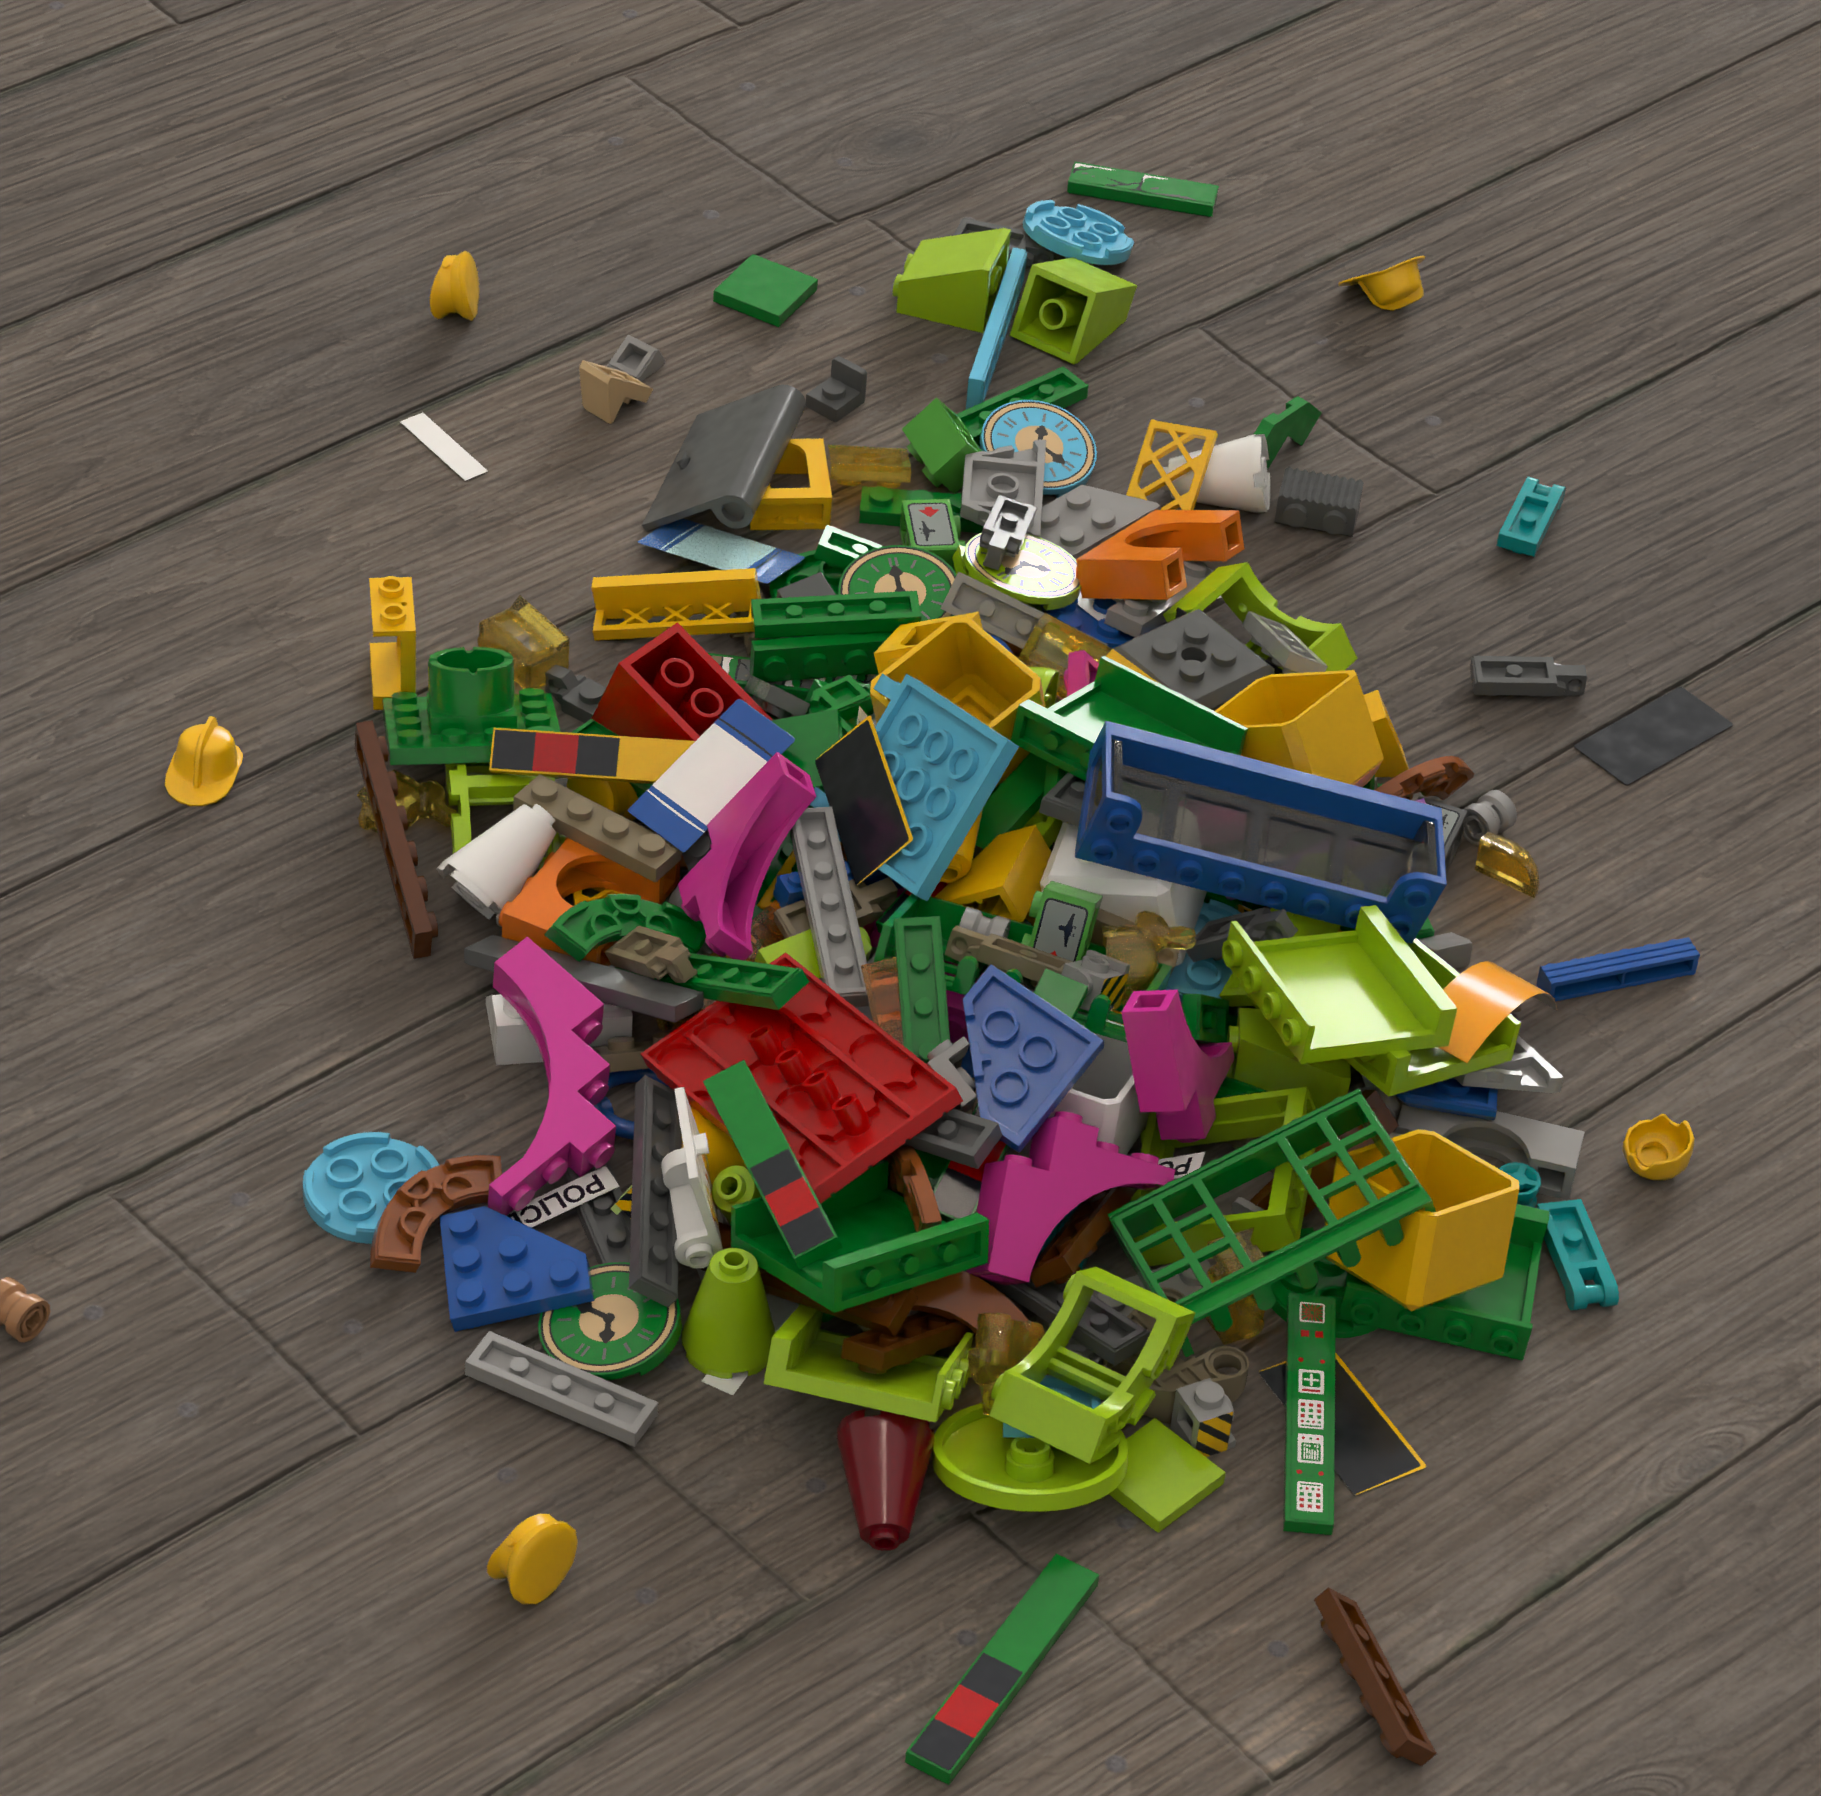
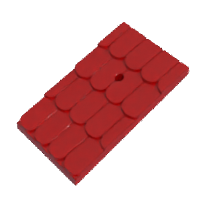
M785 952L769 964L803 969L809 983L779 1010L716 1000L640 1053L647 1067L655 1072L657 1078L671 1089L684 1087L690 1106L729 1137L731 1136L703 1081L745 1060L821 1204L831 1197V1193L838 1192L866 1172L870 1165L873 1167L905 1144L906 1139H912L941 1118L944 1112L948 1113L962 1103L963 1099L955 1086Z

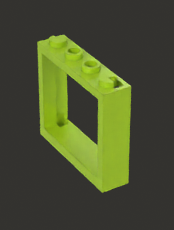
M1307 1086L1216 1098L1213 1100L1216 1118L1206 1138L1192 1143H1181L1177 1139L1161 1140L1156 1112H1149L1146 1130H1143L1141 1133V1153L1165 1159L1173 1157L1174 1150L1178 1147L1262 1137L1290 1123L1292 1120L1316 1110ZM1315 1148L1298 1156L1299 1160L1314 1154ZM1287 1161L1275 1167L1268 1210L1223 1216L1246 1254L1276 1251L1300 1239L1308 1192ZM1312 1168L1306 1170L1310 1176ZM1138 1189L1132 1196L1131 1201H1135L1152 1191ZM1213 1218L1182 1233L1193 1253L1224 1238ZM1162 1224L1133 1240L1136 1243L1166 1228V1226ZM1173 1238L1141 1253L1148 1266L1171 1264L1184 1258ZM1229 1248L1211 1258L1235 1256V1254Z

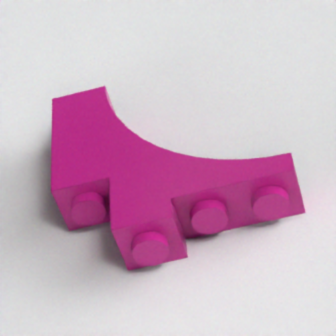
M778 752L707 824L712 843L710 845L711 850L678 883L682 899V909L692 920L703 923L707 945L721 957L728 955L732 959L745 961L753 953L751 944L752 917L764 877L787 834L810 803L816 798L810 775Z
M1178 989L1133 991L1121 1013L1140 1112H1156L1161 1140L1177 1139L1181 1143H1192L1205 1139L1216 1118L1213 1100L1235 1059L1232 1042L1196 1043L1187 1025Z
M1057 1111L1054 1117L1047 1118L1032 1137L1029 1158L1019 1155H1005L1004 1161L985 1163L976 1213L989 1219L988 1263L967 1269L966 1272L981 1279L1003 1285L1029 1283L1036 1258L1046 1239L1055 1226L1077 1205L1091 1196L1113 1187H1128L1145 1191L1156 1190L1174 1180L1175 1169L1159 1165V1158L1153 1155L1132 1153L1131 1156L1121 1154L1119 1153V1146L1097 1141L1099 1128L1082 1123L1083 1117L1081 1115Z

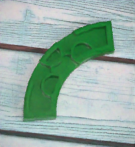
M608 894L603 899L589 902L582 901L563 913L544 934L578 962L600 945L619 941L637 926L679 937L684 946L688 948V952L695 954L702 947L706 938L703 923L692 920L682 908L668 902H664L661 905L641 900V896L634 894Z

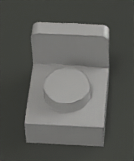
M962 1037L954 1044L947 1039L927 1055V1058L930 1060L927 1065L957 1088L963 1102L953 1109L966 1113L972 1109L977 1095L974 1092L976 1086L970 1075L962 1067L956 1069L953 1064L966 1055L970 1043L965 1037Z

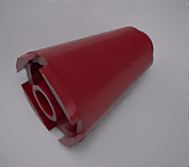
M865 1409L855 1411L844 1417L838 1425L837 1442L859 1534L863 1541L870 1544L876 1550H893L899 1544L907 1541L910 1536L935 1442L934 1428L932 1430L929 1428V1421L880 1410V1415L865 1417Z

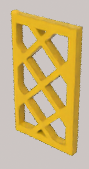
M1154 419L1150 420L1126 495L1147 500L1146 497L1167 485L1175 500L1161 507V510H1175L1179 507L1181 510H1194L1218 436L1217 431L1161 422ZM1156 431L1169 433L1174 441L1153 452L1151 446ZM1194 438L1204 439L1205 443L1201 454L1192 459L1184 444ZM1179 448L1187 463L1166 474L1158 460ZM1153 463L1161 478L1141 489L1139 483L1144 468ZM1192 470L1194 477L1190 489L1187 493L1180 496L1172 481Z

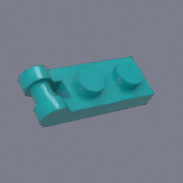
M1528 476L1498 534L1496 546L1509 549L1518 554L1535 557L1557 510L1561 508L1566 487L1554 484L1552 487L1539 484V479Z
M1576 1199L1537 1204L1538 1209L1550 1211L1544 1240L1564 1286L1568 1308L1571 1311L1586 1309L1588 1304L1599 1303L1601 1307L1616 1306L1619 1301L1618 1285L1582 1200ZM1584 1280H1594L1595 1284L1585 1285Z

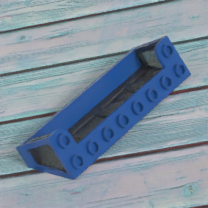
M1105 721L1090 751L1075 847V858L1278 910L1285 909L1286 912L1353 929L1356 928L1360 907L1377 905L1403 940L1408 943H1413L1447 885L1442 808L1110 721Z

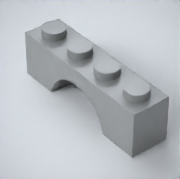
M1403 1103L1397 1122L1399 1126L1396 1128L1395 1133L1405 1134L1417 1129L1434 1131L1471 1153L1488 1155L1506 1164L1513 1162L1527 1164L1533 1167L1541 1177L1539 1194L1569 1200L1585 1131L1499 1111L1496 1112L1494 1120H1486L1411 1107Z

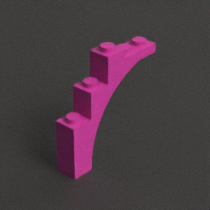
M529 937L523 939L494 962L493 988L515 1008L532 1033L544 1062L549 1099L536 1137L523 1158L489 1184L488 1207L505 1216L513 1210L518 1212L525 1208L533 1199L537 1190L547 1182L553 1184L558 1181L568 1167L578 1176L582 1177L593 1167L600 1168L605 1165L615 1151L616 1125L594 1107L608 1092L610 1064L589 1046V1044L596 1040L603 1029L604 1003Z

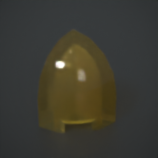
M1487 832L1480 839L1475 870L1535 898L1540 886L1539 871L1530 853L1518 843L1502 835Z

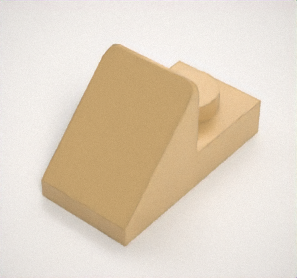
M582 360L579 367L583 407L609 424L614 422L623 402L629 404L630 400L634 399L647 403L653 389L626 372Z

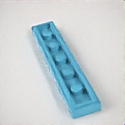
M1014 247L1012 249L968 379L966 409L985 401L1025 280L1027 260L1025 249Z

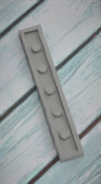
M832 807L806 808L791 828L790 835L821 980L854 1007L873 1006L874 998L871 978Z

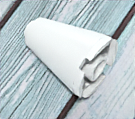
M1253 434L1215 445L1196 502L1256 513L1268 512L1267 510L1270 507V472L1267 473L1266 460H1269L1265 434ZM1202 450L1191 452L1189 455L1193 459L1199 456ZM1183 455L1169 459L1168 467H1163V469L1168 474L1187 463ZM1192 470L1172 481L1180 496L1187 493L1190 489L1194 477ZM1167 485L1163 487L1164 491H1170Z
M523 804L442 861L437 871L443 879L450 873V876L457 881L452 888L487 919L497 914L496 922L499 926V915L503 906L508 901L512 902L521 892L525 881L529 877H533L554 839L556 831L552 825L555 819L538 804H535L532 808Z

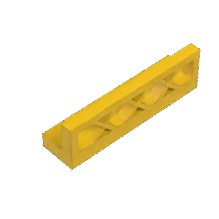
M756 568L593 577L591 588L596 607L593 625L594 641L657 637L677 622L690 635L754 632L751 599H761ZM749 611L748 617H728L734 612ZM694 614L707 615L701 620L688 619ZM652 617H666L660 622H648ZM606 619H625V621L617 625H605Z

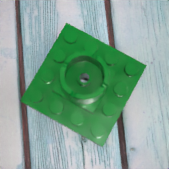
M464 647L435 652L430 655L428 661L429 693H427V697H417V694L413 692H396L392 694V698H383V719L390 765L490 762L493 728L561 732L552 694L544 693V690L538 688H526L520 690L519 694H514L513 656L506 651L494 648L473 647L472 650L466 651Z

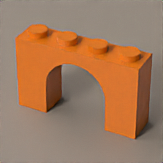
M1239 510L1152 511L1076 559V578L1079 579L1082 598L1170 599L1187 587L1183 561L1226 562L1245 549Z
M566 837L564 843L556 852L549 853L538 873L525 881L517 897L512 902L508 901L503 906L499 915L502 937L518 942L529 937L540 948L569 955L544 935L563 913L573 907L564 900L566 896L584 889L604 888L625 894L639 895L642 899L662 904L679 883L681 860L655 883ZM617 941L600 945L589 952L583 960L610 966L611 963L605 951Z

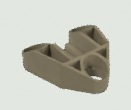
M1161 1287L1168 1300L1172 1302L1185 1297L1183 1293L1176 1289ZM1136 1309L1127 1316V1318L1150 1333L1156 1322V1318ZM1219 1346L1197 1358L1193 1357L1184 1362L1180 1358V1351L1171 1370L1164 1369L1162 1374L1150 1386L1149 1389L1155 1391L1156 1396L1143 1415L1156 1418L1167 1424L1171 1423L1176 1389L1207 1378L1221 1385L1224 1389V1394L1229 1397L1231 1403L1234 1402L1243 1393L1247 1382L1249 1370L1248 1357L1238 1348ZM1141 1351L1116 1366L1104 1359L1103 1366L1123 1376H1127ZM1223 1367H1234L1239 1372L1234 1375H1224L1216 1370Z

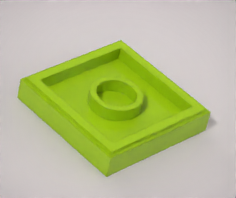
M1154 1418L1127 1438V1473L1121 1484L1109 1495L1159 1533L1222 1486L1225 1481L1226 1472Z

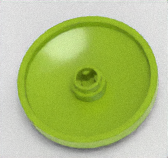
M994 1400L975 1404L954 1413L941 1423L935 1432L932 1462L938 1478L957 1494L990 1507L1025 1512L1057 1511L1079 1507L1099 1500L1111 1493L1121 1484L1127 1473L1128 1442L1121 1429L1116 1433L1120 1435V1443L1101 1459L1089 1464L1037 1438L1003 1437V1422L989 1416Z

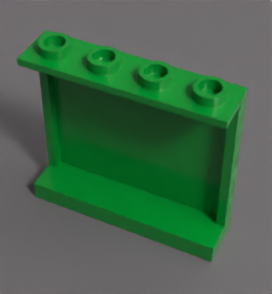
M1102 656L1095 681L1051 707L1045 708L1029 699L1019 704L1011 741L1020 748L1086 781L1090 751L1105 721L1240 756L1248 728L1106 656ZM1099 778L1097 787L1102 789V778ZM1113 781V792L1135 799L1141 805L1142 811L1152 814L1154 817L1164 812V794ZM1179 798L1177 800V804L1183 801L1184 799Z
M885 1159L879 1161L873 1167L870 1165L866 1172L838 1192L831 1193V1197L821 1203L842 1248L800 1270L762 1197L731 1206V1248L748 1251L755 1257L760 1268L833 1313L988 1263L989 1219L979 1213H974L949 1222L942 1220L940 1225L916 1232L904 1197L888 1189V1161Z
M1520 1204L1516 1205L1503 1278L1410 1311L1347 1272L1338 1319L1346 1321L1353 1319L1359 1324H1371L1370 1326L1523 1361L1533 1324L1530 1323L1541 1248L1550 1211Z

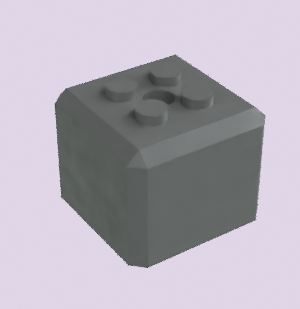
M1200 609L1182 615L1113 648L1161 685L1213 711L1256 679L1274 674V668Z

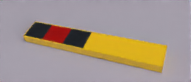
M493 728L489 770L491 773L528 776H538L541 774L545 777L654 784L695 741Z

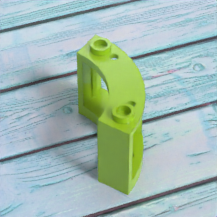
M1248 562L1218 567L1163 614L1168 623L1175 619L1177 608L1187 613L1197 609L1203 611L1221 595L1225 603L1242 623L1248 611L1284 624L1328 666L1326 671H1344L1358 659L1341 623H1321L1302 616L1295 620L1277 608L1278 601L1263 587ZM1251 640L1245 644L1266 660L1269 657L1261 652L1262 647L1254 644Z
M490 762L445 764L449 805H458V813H451L452 854L472 841L470 806L513 804L514 796L537 776L491 773L489 770ZM547 777L553 781L559 779L558 777ZM556 832L546 851V857H543L536 871L543 867L549 853L556 852L564 843L566 836L559 835Z
M1098 1267L1077 1271L1068 1280L1063 1292L1064 1302L1045 1335L1020 1363L1006 1370L996 1380L991 1393L994 1403L989 1415L1089 1464L1101 1459L1120 1443V1435L1116 1433L1127 1423L1135 1426L1156 1396L1155 1391L1149 1389L1150 1386L1162 1374L1164 1369L1171 1370L1196 1313ZM1094 1290L1156 1318L1146 1344L1127 1376H1123L1065 1348L1077 1328ZM1049 1374L1098 1397L1104 1402L1092 1409L1039 1383Z

